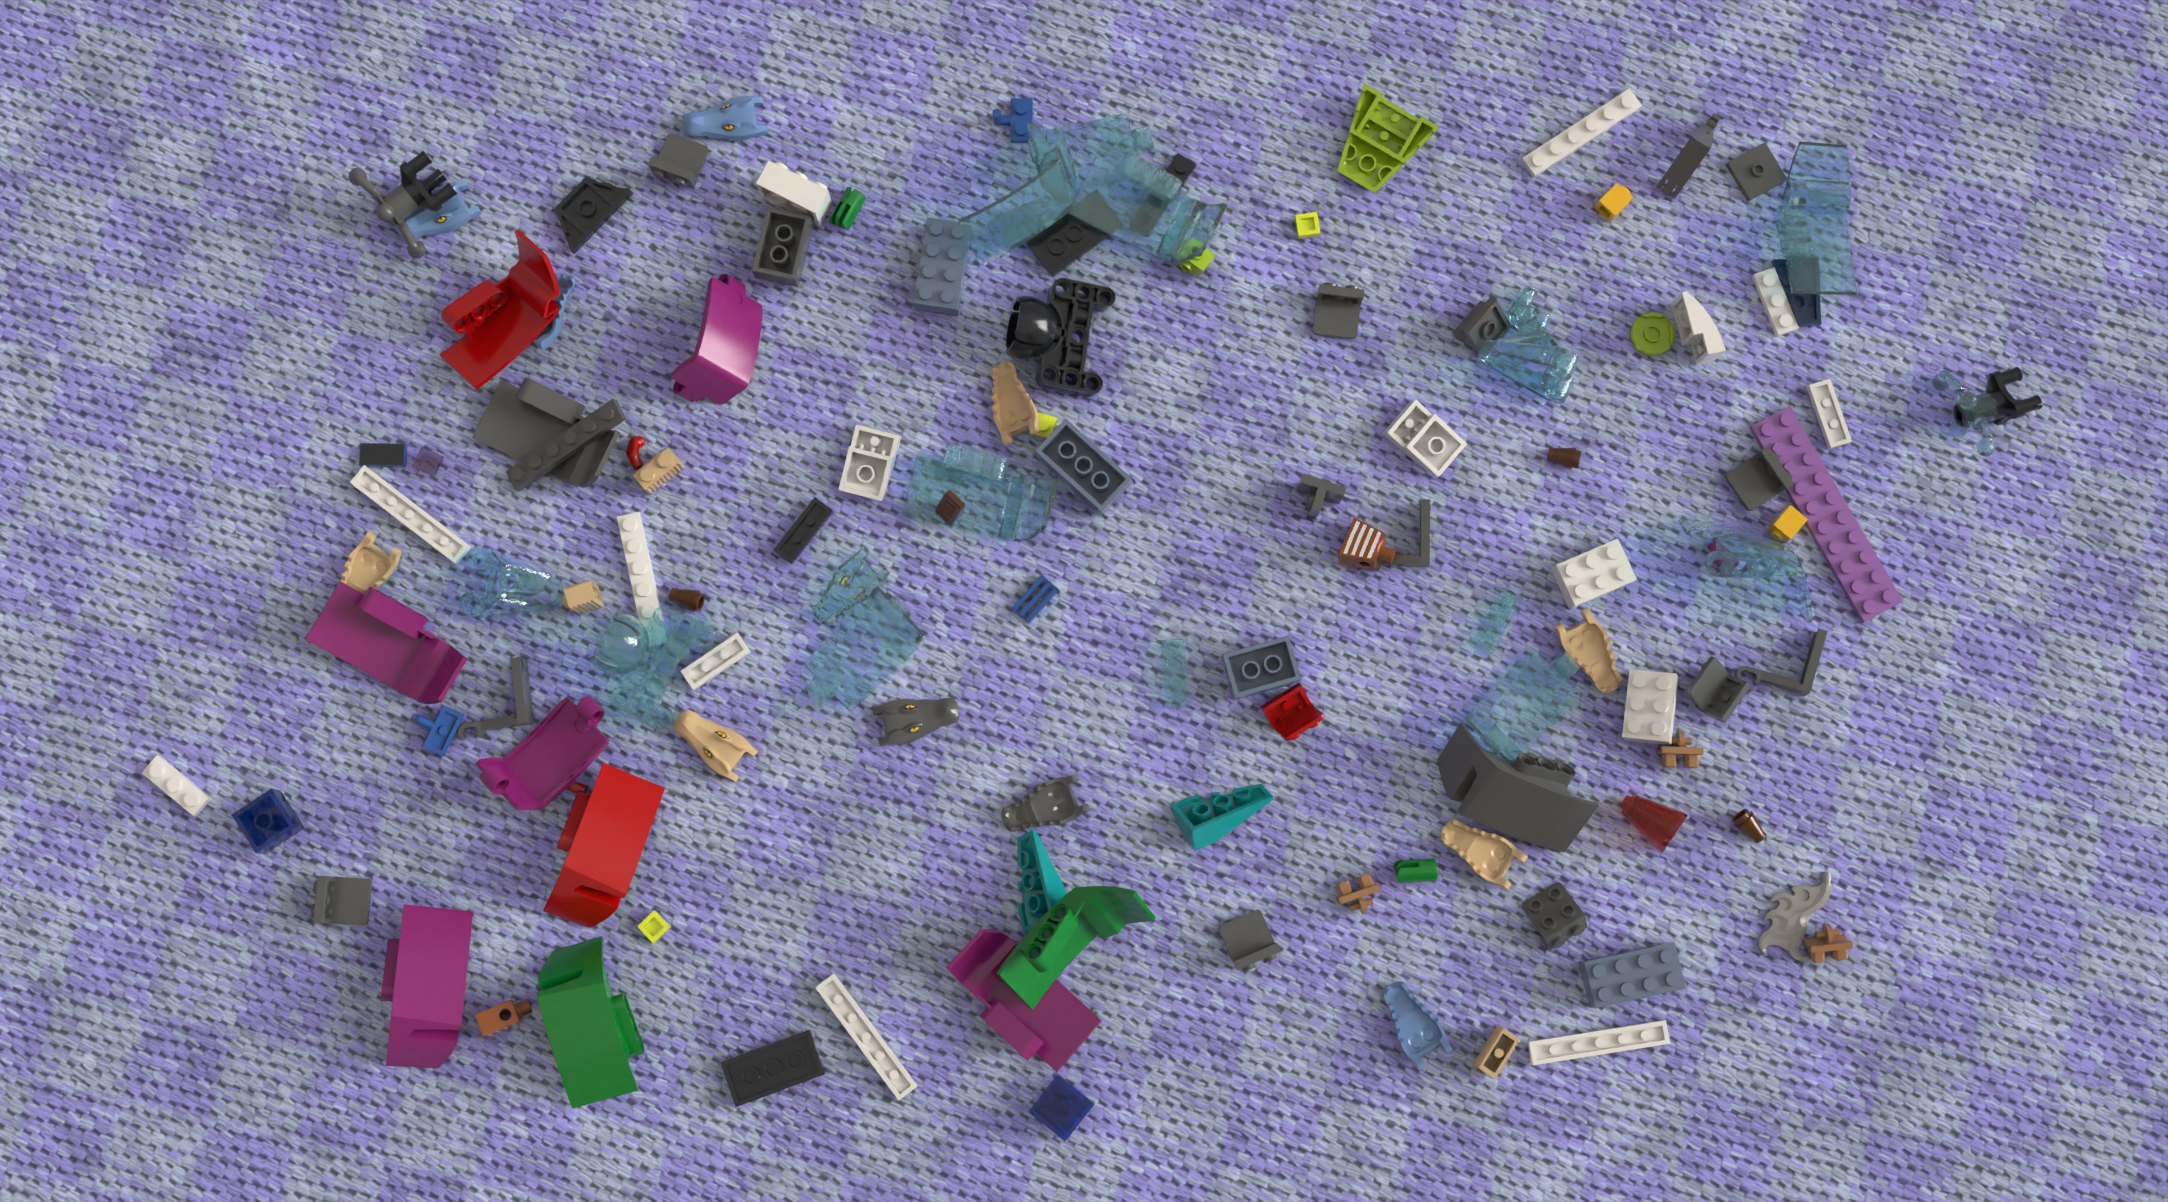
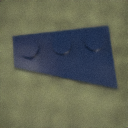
M1774 259L1772 261L1773 267L1777 272L1798 326L1821 325L1818 259Z

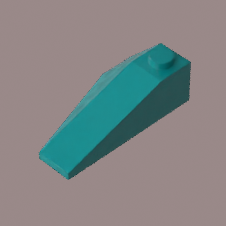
M1262 784L1235 788L1232 794L1220 795L1219 791L1213 792V797L1199 799V795L1191 796L1172 804L1171 810L1184 839L1194 851H1197L1217 842L1273 800V796Z
M1031 830L1018 837V866L1022 869V881H1018V889H1022L1023 903H1018V912L1023 933H1028L1067 894L1036 830Z

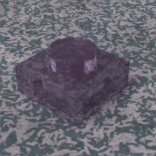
M421 447L412 468L435 477L444 457Z

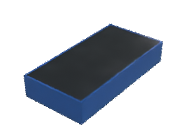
M360 443L359 466L406 467V444Z

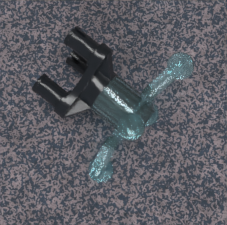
M2019 367L2003 372L1989 373L1985 393L1975 395L1972 392H1964L1963 385L1947 370L1941 371L1932 379L1933 387L1936 390L1944 391L1951 386L1955 391L1953 397L1955 402L1953 408L1955 421L1950 425L1951 434L1955 437H1963L1970 427L1976 431L1980 430L1983 439L1977 443L1976 450L1979 455L1984 457L1992 455L1995 451L1992 433L1987 422L1993 421L1997 426L2005 424L2007 420L2016 419L2024 416L2027 412L2041 409L2043 406L2041 405L2042 400L2038 395L2018 400L2014 399L2008 392L2005 385L2021 381L2023 378Z

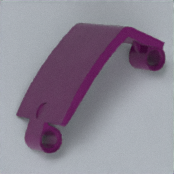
M722 274L718 279L714 277L709 279L704 314L694 354L671 373V379L675 381L673 392L690 402H697L705 396L722 405L746 389L751 380L760 341L762 305L747 297L745 284L728 274Z
M590 695L583 698L577 705L570 698L565 697L531 733L503 758L479 759L476 765L482 771L480 780L493 794L503 795L516 810H541L568 788L609 744V740L596 727L603 718L605 711Z

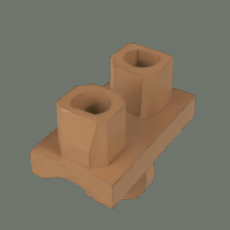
M1677 731L1675 737H1672L1671 744H1675V747L1662 746L1657 748V755H1661L1662 767H1676V756H1683V768H1698L1699 756L1703 755V748L1684 747V745H1691L1692 739L1685 738L1683 731Z
M1369 874L1357 877L1361 890L1355 892L1352 891L1349 880L1336 884L1339 896L1336 898L1338 905L1356 899V903L1349 905L1351 911L1360 909L1362 915L1366 914V906L1372 905L1373 900L1372 898L1363 900L1362 897L1380 891L1378 884L1374 885Z
M1828 923L1822 925L1821 931L1815 932V937L1803 939V946L1808 949L1809 958L1813 963L1824 962L1825 952L1831 951V957L1834 960H1846L1848 949H1853L1852 941H1848L1844 934H1840L1839 929L1832 930Z

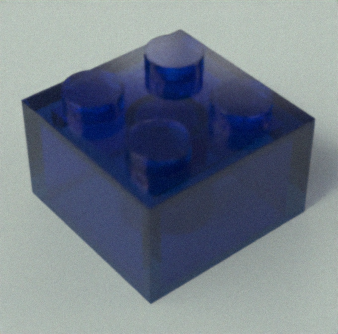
M272 788L232 814V817L257 854H267L305 828L281 790Z
M1057 1073L1028 1112L1066 1142L1095 1103L1062 1075Z

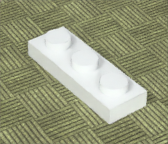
M1773 267L1754 274L1752 279L1775 336L1778 337L1799 329L1775 268Z
M1827 379L1808 385L1806 388L1828 450L1851 443L1852 440L1831 380Z
M737 632L681 670V673L695 691L751 653V651Z
M156 755L142 772L143 775L193 816H197L212 799L160 755Z

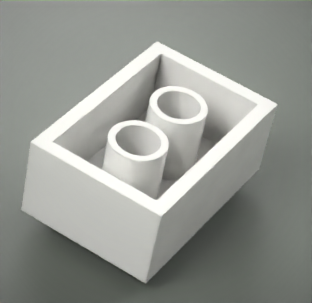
M768 161L756 182L762 198L790 212L811 216L813 223L819 227L832 206L829 191L824 184L817 181L813 183L807 180L808 178L798 171L793 173L788 170L786 165L780 162L773 163Z
M1618 539L1561 562L1551 568L1569 610L1637 580Z
M1629 669L1622 732L1624 740L1671 745L1679 679L1677 674Z

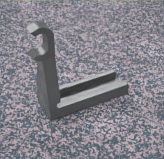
M1713 113L1705 126L1693 133L1656 187L1658 189L1668 179L1662 191L1670 195L1677 185L1678 187L1671 195L1672 198H1676L1711 149L1713 131L1721 117Z
M1421 499L1420 558L1417 555H1395L1392 563L1380 559L1376 567L1377 571L1380 570L1381 566L1429 567L1430 499Z
M1818 629L1817 632L1813 633L1800 683L1799 680L1749 666L1740 667L1736 671L1735 677L1740 678L1741 672H1747L1755 676L1753 682L1755 686L1761 681L1806 696L1811 692L1828 631Z
M520 657L511 658L517 717L512 715L464 723L458 729V736L461 740H465L467 737L465 731L469 728H477V735L484 737L486 730L534 724L527 659Z

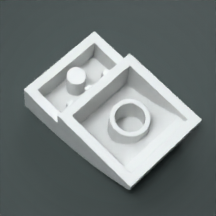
M1687 291L1682 292L1671 303L1682 346L1691 344L1696 365L1714 362L1726 351L1720 333L1704 307Z
M1416 399L1410 401L1382 433L1413 461L1436 477H1439L1467 445L1436 414H1431Z
M856 424L838 490L883 501L901 435Z

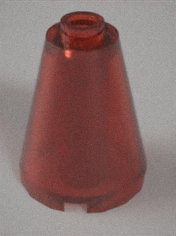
M1633 794L1631 797L1627 795L1620 805L1623 808L1621 813L1661 853L1665 851L1688 816L1682 811Z

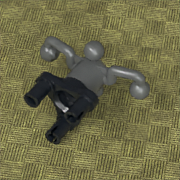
M421 151L420 154L408 163L405 161L399 166L401 184L384 196L380 190L367 180V174L363 169H352L348 175L350 182L353 185L363 187L378 201L376 206L377 217L381 221L399 227L408 244L407 250L411 257H423L426 248L422 242L415 240L404 219L420 207L437 212L443 208L441 205L458 194L448 182L432 195L431 191L447 181L444 175L439 177L442 172L436 169L435 172L423 181L422 179L418 180L416 174L432 163L426 153Z

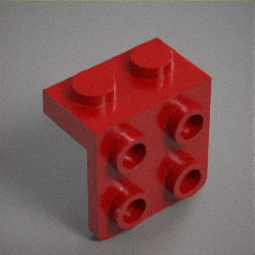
M1300 683L1295 684L1260 706L1272 729L1285 741L1297 739L1302 732L1318 726L1320 721L1325 718L1323 713L1311 704Z

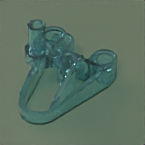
M1526 286L1518 302H1514L1508 312L1510 321L1520 334L1499 338L1496 341H1485L1478 352V358L1487 367L1540 397L1561 404L1565 402L1574 384L1571 376L1579 362V357L1574 352L1560 347L1549 335L1547 328L1552 318L1545 311L1530 306L1537 295V291L1532 288L1529 293L1530 286ZM1489 352H1493V353H1497V354L1493 356V355H1491ZM1533 362L1545 365L1546 369L1542 375L1519 365Z
M477 547L468 553L467 562L469 566L477 572L487 574L484 593L467 592L461 596L459 607L465 614L475 618L488 619L551 611L562 603V595H565L563 584L552 574L543 572L493 549ZM485 555V562L482 565H477L479 556ZM498 558L507 561L511 564H514L516 566L504 564ZM498 572H500V575L498 577L497 592L494 593ZM515 576V584L512 587H507V580ZM543 578L553 581L558 588L556 599L548 605L526 601L525 596H536L543 591ZM477 599V607L470 610L469 603ZM495 602L519 607L485 611Z

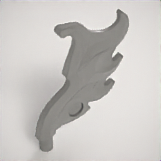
M1822 872L1821 883L1818 886L1797 885L1791 887L1792 895L1777 893L1771 897L1770 902L1777 900L1779 904L1776 908L1768 911L1762 919L1765 921L1770 918L1772 921L1771 926L1762 932L1758 939V947L1763 955L1766 954V947L1777 945L1787 950L1789 955L1797 961H1810L1808 956L1802 955L1799 951L1800 943L1808 928L1806 918L1822 908L1828 901L1833 884H1831L1832 873Z

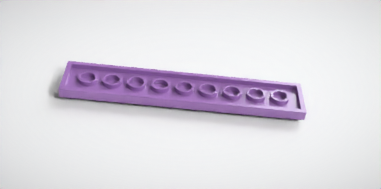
M1791 406L1749 427L1761 449L1769 447L1770 450L1775 451L1779 457V463L1792 475L1794 484L1785 489L1796 510L1808 519L1805 522V526L1861 623L1903 602Z

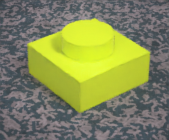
M1317 212L1295 215L1298 239L1320 236Z
M1038 412L1040 429L1039 433L1033 436L1047 439L1055 429L1057 417Z
M656 910L637 926L652 943H655L671 928Z

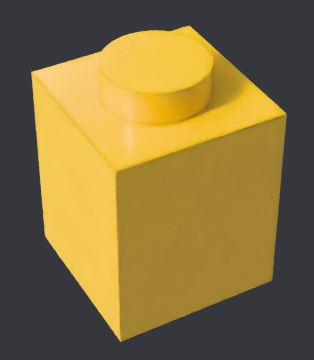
M1616 183L1598 201L1594 208L1611 222L1629 204L1633 197L1625 186H1620Z
M1789 505L1780 512L1767 529L1775 540L1785 543L1793 538L1808 519L1793 506Z

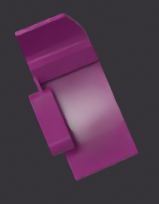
M341 581L337 584L305 640L422 704L442 702L468 659L445 640L423 628L428 621V618L370 586L366 593L363 594Z
M404 904L400 939L388 938L381 990L380 1001L392 1002L386 1066L439 1068L455 1049L458 1042V1032L461 1030L473 911Z
M980 930L948 964L946 969L987 1007L979 1016L1027 1061L1036 1053L1058 1072L1102 1020L1057 979L1042 996L1034 1010L1030 1009L996 974L1018 943L999 930Z

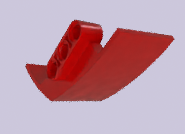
M519 229L515 231L519 249V261L510 268L509 275L498 283L491 279L483 281L444 308L441 314L442 320L456 333H463L464 336L441 353L440 356L476 390L520 355L549 325L560 310V307L553 301V299L559 296V287L547 255Z
M602 763L591 794L578 790L557 845V849L566 851L567 855L555 886L543 909L544 912L591 928L609 918L617 910L621 898H625L658 810L664 787Z

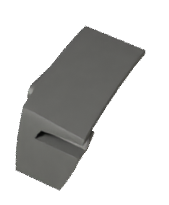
M526 377L520 388L500 380L472 438L522 461L582 420L584 417L581 415L586 406ZM615 430L608 431L547 474L575 487L585 488L590 486L599 477L620 432Z
M1460 722L1438 758L1443 786L1450 800L1462 802L1458 809L1462 815L1495 830L1539 846L1565 852L1599 807L1596 802L1569 794L1567 787L1576 774L1570 765L1527 753H1519L1515 761L1500 758L1494 752L1483 749L1472 736L1465 723Z

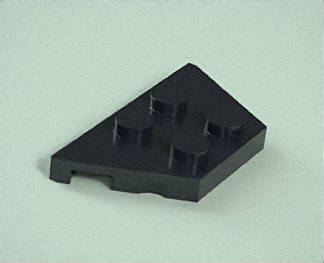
M585 177L555 207L570 251L575 254L633 195V192L628 188L615 187L613 184L597 182L595 179Z

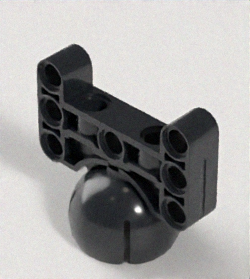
M1059 278L1049 287L1047 304L1032 296L1017 297L1013 304V310L1019 312H1012L1009 317L1006 333V352L1019 359L1040 358L1035 376V381L1039 387L1083 397L1094 396L1102 389L1103 380L1098 374L1084 371L1093 310H1107L1115 302L1114 291L1105 286ZM1056 286L1062 287L1065 291V294H1059L1056 290ZM1078 290L1085 293L1086 299H1081L1078 296ZM1099 295L1106 297L1107 304L1100 301ZM1071 333L1077 334L1080 342L1073 341ZM1043 372H1048L1052 377V381L1045 380ZM1065 376L1072 378L1073 386L1065 382ZM1087 381H1092L1094 383V390H1091L1087 387Z

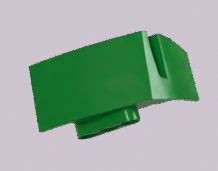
M1113 886L1073 888L1030 929L996 974L1030 1009L1034 1010L1042 996L1061 972L1096 936L1100 935L1102 938L1119 934L1126 924L1154 921L1156 917L1134 890Z
M602 936L554 950L543 965L538 977L541 991L537 992V1000L554 1058L572 1108L638 1091L628 1058L644 1054V1045L625 993L613 996L603 962L604 940Z

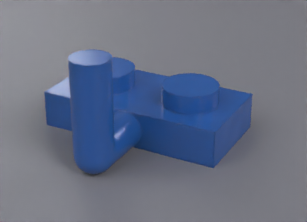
M1011 98V116H1001L999 109L993 110V123L995 125H1010V143H1032L1033 98Z
M441 705L434 721L417 713L413 714L411 720L414 723L429 729L422 747L444 756L464 714L444 705Z

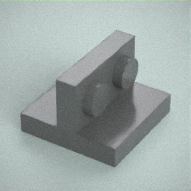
M1490 297L1486 303L1480 301L1453 331V335L1456 339L1470 345L1479 358L1484 359L1512 326L1498 301Z
M1303 474L1296 491L1310 495L1305 510L1308 511L1307 518L1316 520L1321 511L1323 501L1327 500L1339 504L1345 495L1347 487Z

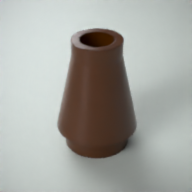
M1549 447L1547 461H1552L1571 470L1572 468L1578 469L1581 451L1576 450V448Z
M672 588L669 593V601L675 602L691 612L700 611L703 607L705 596L699 590Z
M1743 809L1734 816V826L1753 839L1755 843L1761 842L1767 834L1763 831L1752 811L1749 812L1748 809Z

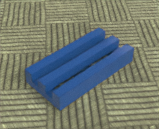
M1041 575L1012 609L1030 624L1057 594L1059 589ZM1043 582L1045 586L1021 611L1019 608ZM1050 588L1052 591L1028 617L1026 613Z

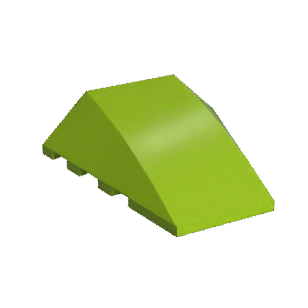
M1364 83L1337 172L1375 194L1440 127L1422 116L1418 119L1382 98V93Z

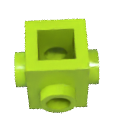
M1194 239L1190 245L1185 243L1178 252L1181 257L1177 263L1183 271L1199 278L1215 257V254L1208 249L1206 244Z

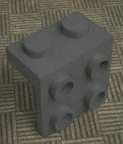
M668 134L658 159L651 157L648 165L656 177L661 179L667 178L680 186L694 188L708 156L709 149L700 143L675 134Z
M1326 282L1324 285L1320 284L1316 296L1313 333L1321 336L1355 339L1358 332L1360 305L1364 298V290L1354 285L1339 287L1331 282Z
M1766 447L1725 475L1727 482L1748 511H1753L1794 484L1790 472L1782 467L1779 463L1778 455L1775 451L1770 450L1769 447Z
M1711 656L1703 664L1696 678L1690 683L1687 693L1704 714L1726 723L1751 686L1746 681L1729 675L1718 659Z
M318 876L313 886V892L316 894L315 904L311 908L313 923L366 925L368 923L372 892L371 879Z
M1554 883L1522 903L1523 911L1541 933L1543 944L1548 951L1561 947L1566 940L1582 934L1587 928L1584 912L1561 883Z
M1260 910L1252 911L1219 927L1220 934L1236 970L1242 969L1243 972H1246L1256 967L1255 962L1262 959L1264 963L1277 958L1276 953L1281 952L1278 944L1274 942Z

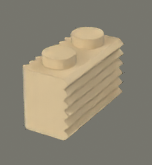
M667 446L632 475L649 495H652L653 492H656V489L663 486V483H667V480L670 481V477L673 478L674 475H677V472L684 469V465Z
M590 579L563 588L565 595H562L564 606L569 608L571 612L575 611L582 615V613L586 614L587 611L590 612L591 609L595 610V608L604 607L599 587Z
M1496 1026L1472 1065L1489 1077L1498 1078L1497 1074H1500V1070H1503L1502 1066H1505V1062H1508L1507 1058H1510V1054H1513L1512 1050H1515V1046H1518L1517 1042H1520V1039L1503 1027Z

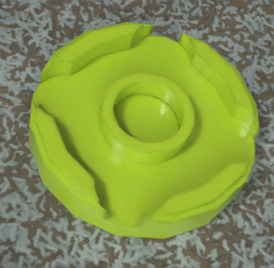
M1648 312L1642 314L1634 321L1629 335L1632 345L1638 352L1653 357L1668 351L1674 343L1675 330L1671 321L1669 322L1666 319V316L1661 313Z

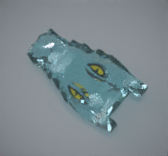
M864 546L838 567L837 571L833 574L832 581L828 583L827 588L824 590V596L812 607L814 616L822 624L831 625L836 622L841 615L873 596L887 580L890 574L887 568H883L877 573L864 560L869 554V551Z

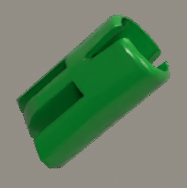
M852 187L846 188L829 219V223L848 231L866 199L865 195L856 189L851 191Z
M1435 858L1399 860L1393 865L1399 883L1436 881L1438 879V866Z

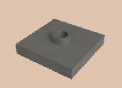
M1766 143L1755 147L1726 164V167L1748 202L1788 180Z

